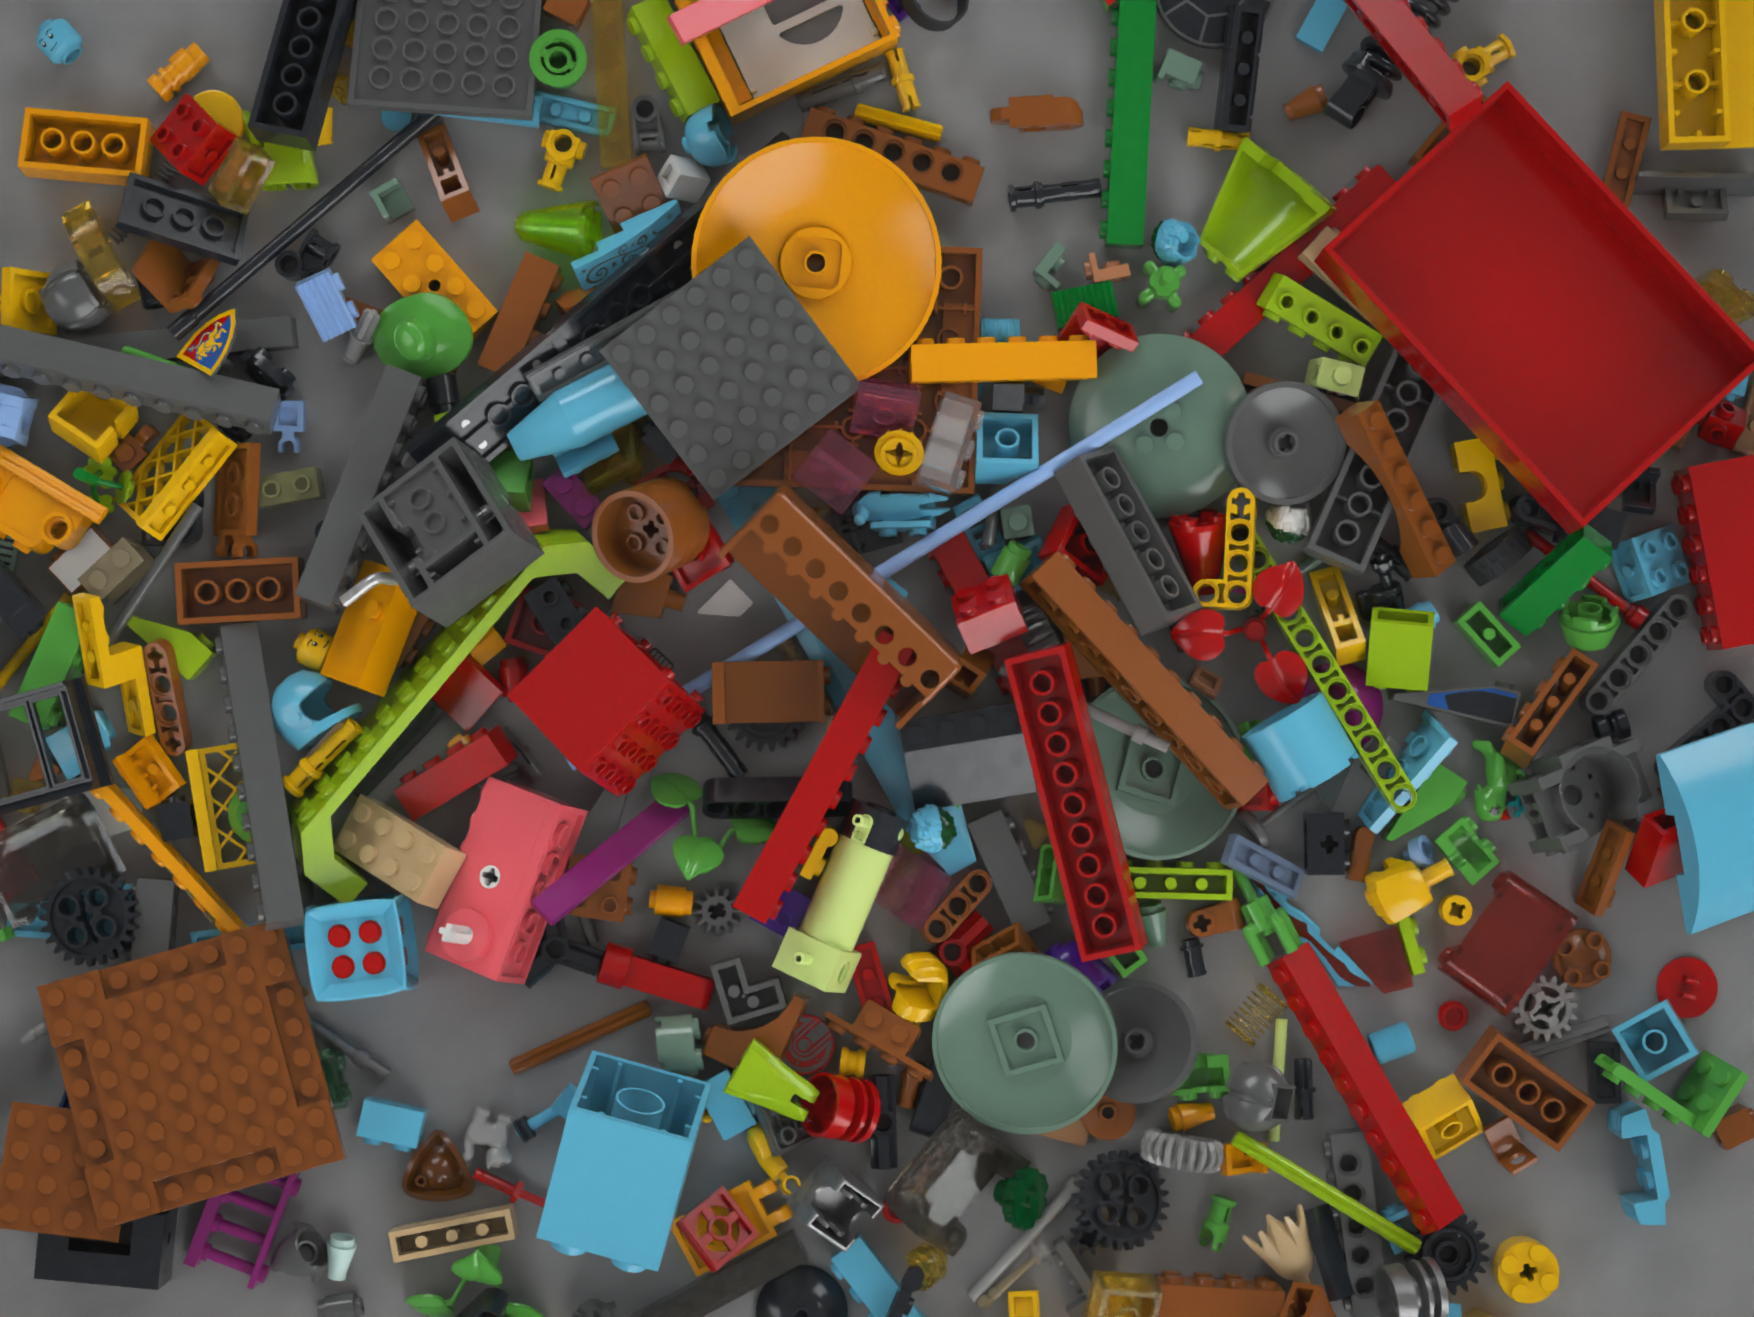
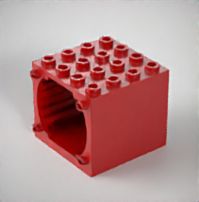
M596 606L507 696L579 772L619 798L621 795L629 793L635 787L636 780L643 773L651 771L657 765L658 758L665 751L673 749L678 744L680 736L687 729L695 727L700 722L701 715L706 710L699 703L705 698L696 689L689 694L674 678L676 674L667 665L664 668L648 652L653 648V645L646 638L638 642L620 626L624 621L615 612L609 617Z

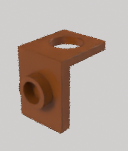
M1507 1115L1502 1116L1482 1129L1496 1162L1513 1176L1538 1161L1537 1156L1523 1145L1512 1119ZM1517 1157H1526L1525 1160L1519 1164H1510L1511 1161Z

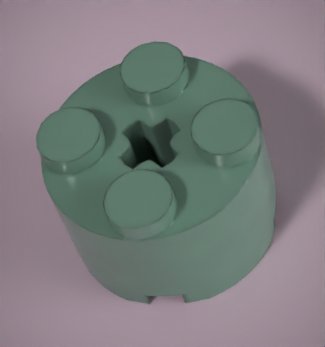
M693 1014L655 1017V1023L661 1025V1028H655L658 1063H661V1068L665 1067V1071L683 1076L698 1075V1070H704L701 1048L696 1049V1040L701 1039L699 1019L693 1018Z

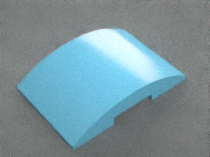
M1746 723L1656 754L1665 813L1675 817L1684 872L1676 874L1686 934H1694L1754 911V723Z

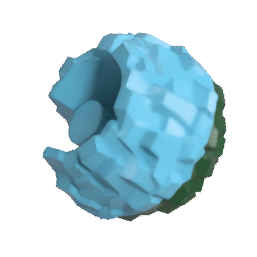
M1171 218L1160 221L1158 227H1155L1154 233L1151 236V246L1156 257L1165 266L1177 267L1194 259L1197 255L1198 244L1201 240L1192 224Z
M926 804L925 807L918 808L917 811L910 815L909 835L911 841L915 842V848L935 854L946 849L954 837L957 836L954 817L948 811H944L941 806Z

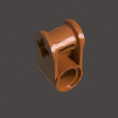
M1239 897L1232 898V901L1222 900L1190 911L1184 920L1187 932L1196 937H1207L1244 928L1246 922L1240 909ZM1198 915L1200 918L1207 920V924L1202 925L1203 931L1193 926V923L1198 921Z

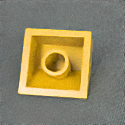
M1454 1073L1446 1078L1439 1079L1431 1087L1419 1094L1412 1095L1407 1101L1402 1103L1434 1160L1439 1159L1483 1133L1482 1129L1484 1126L1474 1103Z

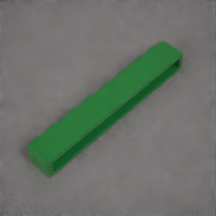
M1119 0L1118 7H1112L1111 26H1116V38L1110 39L1109 56L1115 57L1114 69L1109 68L1108 87H1113L1112 99H1107L1106 117H1111V129L1105 130L1104 148H1110L1109 160H1104L1103 178H1108L1107 190H1102L1101 208L1106 209V221H1100L1099 239H1105L1104 247L1141 249L1143 246L1157 3L1154 0Z

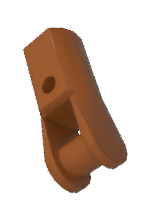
M1358 826L1352 832L1350 867L1346 870L1345 879L1365 882L1364 877L1368 875L1370 853L1374 841V832L1368 827Z

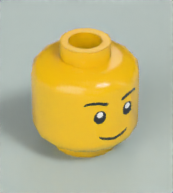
M312 628L306 634L301 632L293 645V648L297 650V662L320 673L334 636L319 628Z

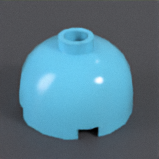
M716 103L710 104L689 117L685 126V136L682 137V145L688 155L692 154L697 162L711 167L724 166L735 162L737 159V144L731 146L729 134L734 135L727 115L720 106L716 107Z

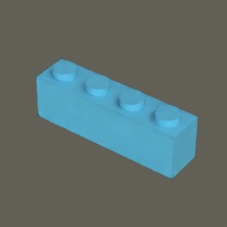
M859 1232L854 1236L856 1241L846 1253L838 1248L831 1254L830 1260L833 1263L830 1265V1268L839 1280L845 1278L851 1285L849 1292L859 1305L864 1302L871 1311L867 1314L868 1317H885L900 1283ZM914 1303L909 1315L903 1314L902 1317H925V1315Z

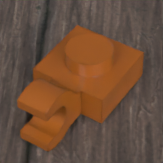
M146 424L138 431L135 437L129 432L123 440L119 438L118 446L109 457L123 473L126 470L132 472L150 454L145 447L155 440L160 433L152 424Z

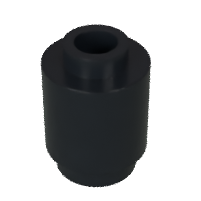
M448 372L426 379L430 409L434 410V415L450 411L460 402L456 375L449 374Z

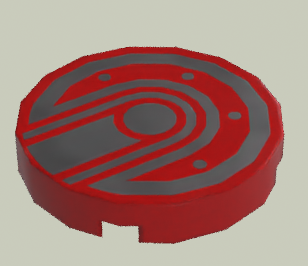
M803 1014L783 1062L799 1075L815 1074L825 1068L832 1058L835 1047L834 1036L827 1027L828 1024L818 1016Z

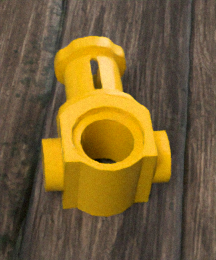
M1501 33L1497 36V40L1484 48L1480 45L1471 49L1464 46L1450 56L1453 60H1458L1462 67L1465 62H1470L1475 66V75L1465 73L1464 76L1469 82L1475 81L1481 88L1488 83L1486 76L1495 71L1494 66L1507 58L1513 59L1516 57V53L1509 38Z
M567 129L546 130L542 138L541 147L546 149L544 160L547 161L542 179H538L537 185L550 191L563 193L562 183L567 169H572L577 160H583L588 144L582 142L580 138L575 137ZM564 138L570 139L572 146L568 151L560 152L556 149L558 141Z

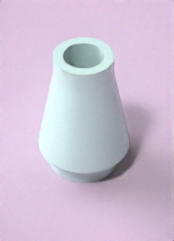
M336 1232L332 1233L330 1239L326 1242L327 1277L334 1281H343L346 1279L357 1244L353 1235Z

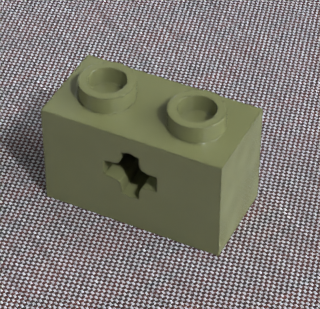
M313 466L259 476V508L268 510L326 499L322 472L318 467Z

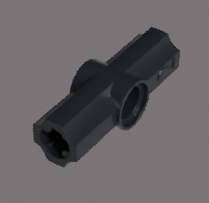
M895 1074L868 1075V1080L873 1082L879 1091L881 1101L880 1114H887L892 1120L891 1125L886 1129L876 1127L870 1137L871 1169L898 1168Z

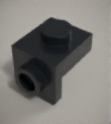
M1649 466L1623 490L1622 511L1646 515L1654 514L1656 510V483L1661 475L1660 468Z

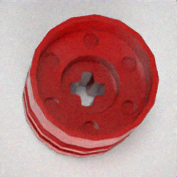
M828 1072L814 1075L809 1080V1083L820 1094L815 1103L802 1098L800 1103L809 1110L807 1117L802 1122L805 1131L813 1137L837 1139L850 1143H863L870 1138L877 1127L881 1109L879 1091L875 1084L868 1079L851 1076L844 1077Z

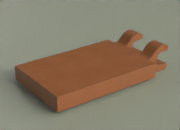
M236 443L238 446L216 472L213 536H218V543L215 548L216 557H226L229 546L231 550L230 558L243 557V548L246 547L247 558H257L258 546L252 540V536H257L261 443Z

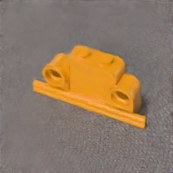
M0 444V538L2 540L9 536L15 540L12 546L28 555L32 550L37 554L43 555L49 553L54 546L61 550L75 548L91 524L96 523L100 525L109 511L108 508Z

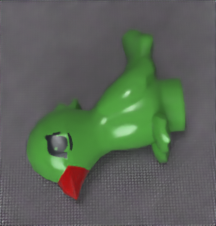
M1476 739L1472 741V746L1483 753L1486 760L1485 775L1487 785L1483 787L1477 784L1478 790L1473 791L1474 811L1481 820L1486 822H1493L1499 819L1509 820L1511 818L1506 807L1505 798L1509 790L1507 784L1516 781L1518 777L1524 778L1528 774L1520 769V765L1496 751L1490 741Z

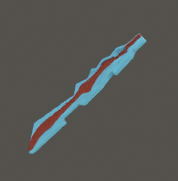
M1249 878L1251 884L1257 890L1258 897L1267 893L1274 909L1283 907L1287 911L1301 941L1309 942L1338 986L1370 987L1372 985V980L1339 946L1334 950L1320 936L1321 928L1302 910L1291 905L1286 900L1287 896Z

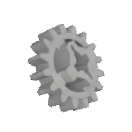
M1538 974L1536 982L1531 977H1527L1526 987L1519 984L1516 986L1520 991L1519 996L1511 995L1510 997L1513 1001H1516V1006L1510 1007L1509 1011L1518 1015L1512 1022L1516 1025L1523 1024L1520 1032L1523 1034L1531 1030L1530 1036L1534 1040H1537L1540 1034L1544 1041H1550V1034L1561 1038L1560 1029L1563 1028L1570 1031L1571 1027L1567 1023L1568 1020L1577 1019L1574 1014H1571V1009L1578 1008V1004L1570 1002L1575 993L1573 991H1564L1568 985L1564 981L1556 985L1557 977L1550 975L1548 981H1546L1543 974ZM1541 987L1552 988L1557 994L1547 996ZM1529 995L1530 1001L1528 1007L1524 1008L1525 1001ZM1541 1001L1549 1004L1546 1007V1014L1538 1012L1542 1007ZM1561 1007H1563L1562 1015L1558 1020L1557 1016ZM1540 1019L1546 1025V1028L1535 1027L1530 1022Z

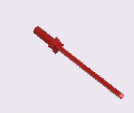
M478 1167L475 1170L472 1179L508 1194L510 1202L515 1203L520 1197L544 1208L546 1199L523 1190V1182L518 1181L515 1185Z

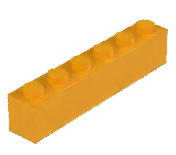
M1087 335L1069 336V341H1057V336H1039V342H1026V336L1008 337V342H996V337L977 338V343H965V338H947L946 344H934L933 338L916 339V344H912L908 348L909 384L1093 380L1097 378L1096 340H1088Z

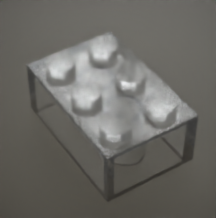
M948 391L942 395L925 446L922 463L918 468L913 485L946 496L951 495L954 490L958 491V489H961L966 471L961 470L963 461L967 462L971 458L975 446V441L970 439L973 431L977 432L980 429L985 414L984 411L980 410L982 402Z

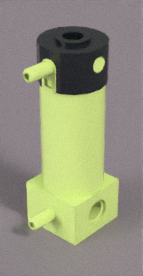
M857 798L852 799L838 831V841L832 849L799 928L788 927L773 962V968L824 992L846 993L862 953L855 951L854 947L892 858L896 855L909 825L907 819L877 803L866 802Z

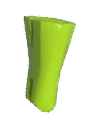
M264 142L258 181L259 189L275 192L289 190V184L294 190H310L319 186V178L312 151Z
M755 1038L749 1043L740 1059V1065L735 1067L723 1089V1093L765 1107L801 1122H804L809 1110L797 1101L792 1100L793 1095L796 1094L802 1099L815 1103L820 1094L811 1083L788 1067Z

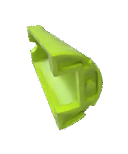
M1245 136L1240 143L1201 233V242L1199 244L1206 249L1203 254L1217 265L1222 261L1227 267L1224 272L1234 281L1239 282L1330 217L1336 211V208L1325 196L1290 167L1271 156L1267 150Z

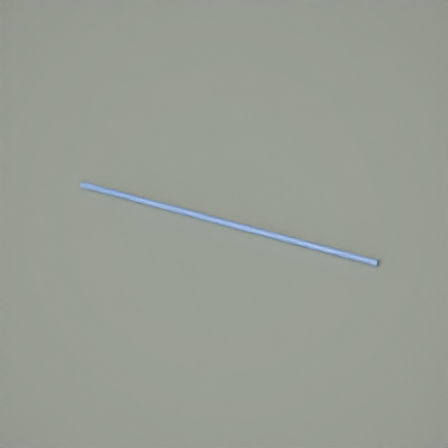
M1193 371L874 569L884 579H887L1055 475L1056 471L1078 455L1095 451L1203 384L1201 378L1196 371ZM794 617L723 662L754 661L807 627ZM712 668L682 687L689 694L695 689L702 693L712 686ZM566 758L571 769L575 771L577 768Z

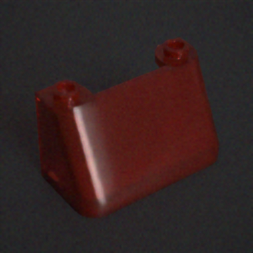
M1508 870L1506 874L1501 872L1492 884V887L1495 889L1493 892L1494 898L1462 942L1452 948L1447 946L1437 959L1440 962L1437 966L1439 971L1503 1016L1508 1015L1514 1009L1570 933L1578 919L1567 908L1511 870Z

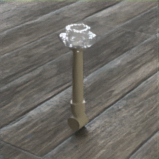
M1030 1241V1258L997 1286H993L986 1296H979L977 1304L984 1309H990L993 1301L998 1300L1003 1295V1292L1035 1263L1051 1265L1052 1262L1049 1258L1053 1254L1042 1241L1038 1243Z

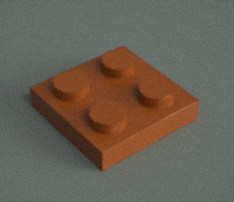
M646 153L590 178L615 234L623 231L620 225L621 222L667 203Z

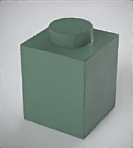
M1031 504L999 510L1003 541L1028 538L1035 535Z

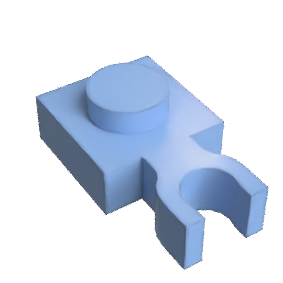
M281 400V406L273 431H282V438L278 443V452L283 453L286 451V441H291L294 444V453L301 452V441L297 437V432L306 431V400Z

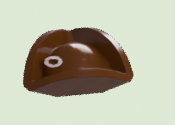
M434 1130L423 1140L411 1157L403 1175L402 1189L405 1194L415 1199L439 1202L455 1200L470 1195L475 1189V1183L464 1159L448 1135L443 1130Z

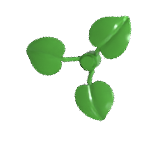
M666 773L657 775L650 780L651 793L657 802L671 808H680L686 804L689 806L692 835L678 837L672 846L675 862L687 881L700 873H710L722 863L724 858L723 847L732 835L736 834L737 840L743 844L767 843L777 824L772 818L731 819L730 823L733 828L728 829L717 845L711 837L703 836L698 838L696 809L693 801L702 797V789L694 779L683 774Z
M496 1244L478 1246L477 1250L469 1256L455 1261L451 1266V1271L462 1278L450 1299L444 1300L441 1296L434 1294H419L405 1298L404 1302L429 1317H453L456 1314V1309L452 1305L455 1304L468 1281L495 1285L496 1288L501 1289L503 1277L498 1263L502 1249ZM508 1303L505 1311L506 1317H544L536 1309L522 1303Z

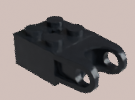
M1530 493L1516 496L1509 501L1510 520L1516 525L1553 537L1552 542L1559 544L1568 536ZM1523 502H1526L1530 507L1529 516L1522 510ZM1605 507L1588 525L1611 541L1612 551L1617 550L1628 514Z

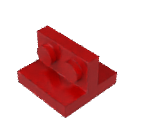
M710 520L709 537L704 550L688 565L672 571L685 593L693 590L709 578L722 573L735 562L729 552L722 559L717 555L724 542Z

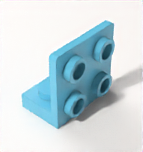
M1673 524L1620 541L1617 550L1612 551L1611 562L1623 597L1629 603L1658 595L1690 582L1688 576L1689 568Z

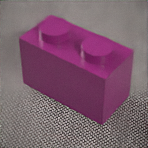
M558 468L542 485L580 526L588 531L592 527L595 512L602 502L576 474L564 478L560 468Z

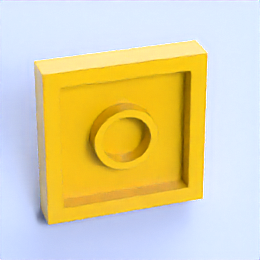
M2 267L0 295L2 325L49 336L57 335V324L47 314L38 291L44 286L51 273L15 267Z

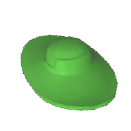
M433 292L414 294L390 304L380 314V321L372 335L374 349L385 365L388 364L418 375L423 380L446 374L459 367L470 355L473 345L472 327L465 313L449 298Z

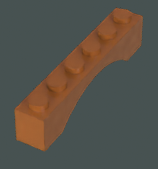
M1373 400L1354 403L1335 417L1338 427L1347 445L1372 469L1391 500L1400 529V554L1412 578L1437 577L1456 562L1450 546L1380 401Z

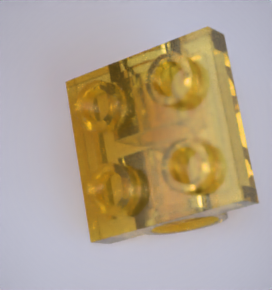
M1714 267L1695 279L1718 305V299L1720 300L1721 308L1736 324L1754 317V295L1746 289L1740 290L1733 284V277L1725 270H1717Z

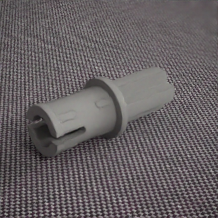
M366 308L357 323V327L351 329L349 333L351 338L342 353V358L346 362L354 365L359 364L367 345L372 344V335L381 318L377 310Z

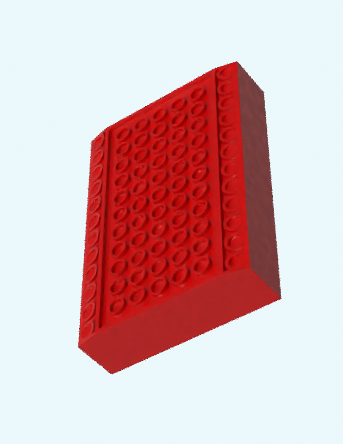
M1509 81L1505 82L1482 103V112L1449 133L1327 244L1314 260L1318 267L1568 535L1588 524L1754 370V342Z

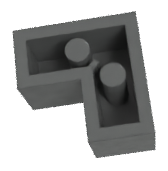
M741 955L710 965L728 1025L787 1008L788 1002L779 975L750 984Z

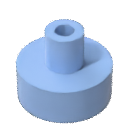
M1425 835L1417 836L1408 841V850L1403 851V858L1405 861H1413L1419 868L1431 865L1435 861L1434 847Z

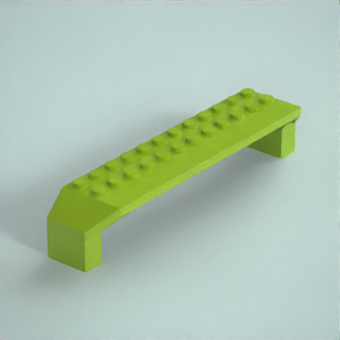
M549 528V531L532 533L544 554L447 628L442 626L418 654L414 662L406 668L389 688L385 697H382L359 725L363 732L323 769L322 778L314 780L304 790V795L301 798H296L290 805L296 857L304 875L341 903L353 902L368 883L357 864L333 849L331 815L529 582L535 577L577 573L608 599L623 584L624 580L614 576L601 563L593 544L575 529Z

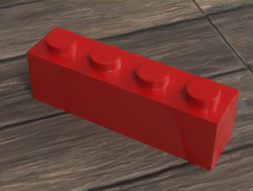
M498 724L489 730L485 726L478 729L469 736L471 741L463 744L462 741L455 743L446 750L448 755L440 759L436 755L422 764L424 767L422 771L417 773L413 769L399 778L401 784L393 792L413 822L504 768L518 756Z

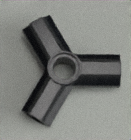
M564 917L553 926L547 922L541 944L536 952L525 985L531 989L558 964L596 976L604 951L569 939ZM553 940L561 942L564 946V953L560 957L551 955L548 950L549 943Z

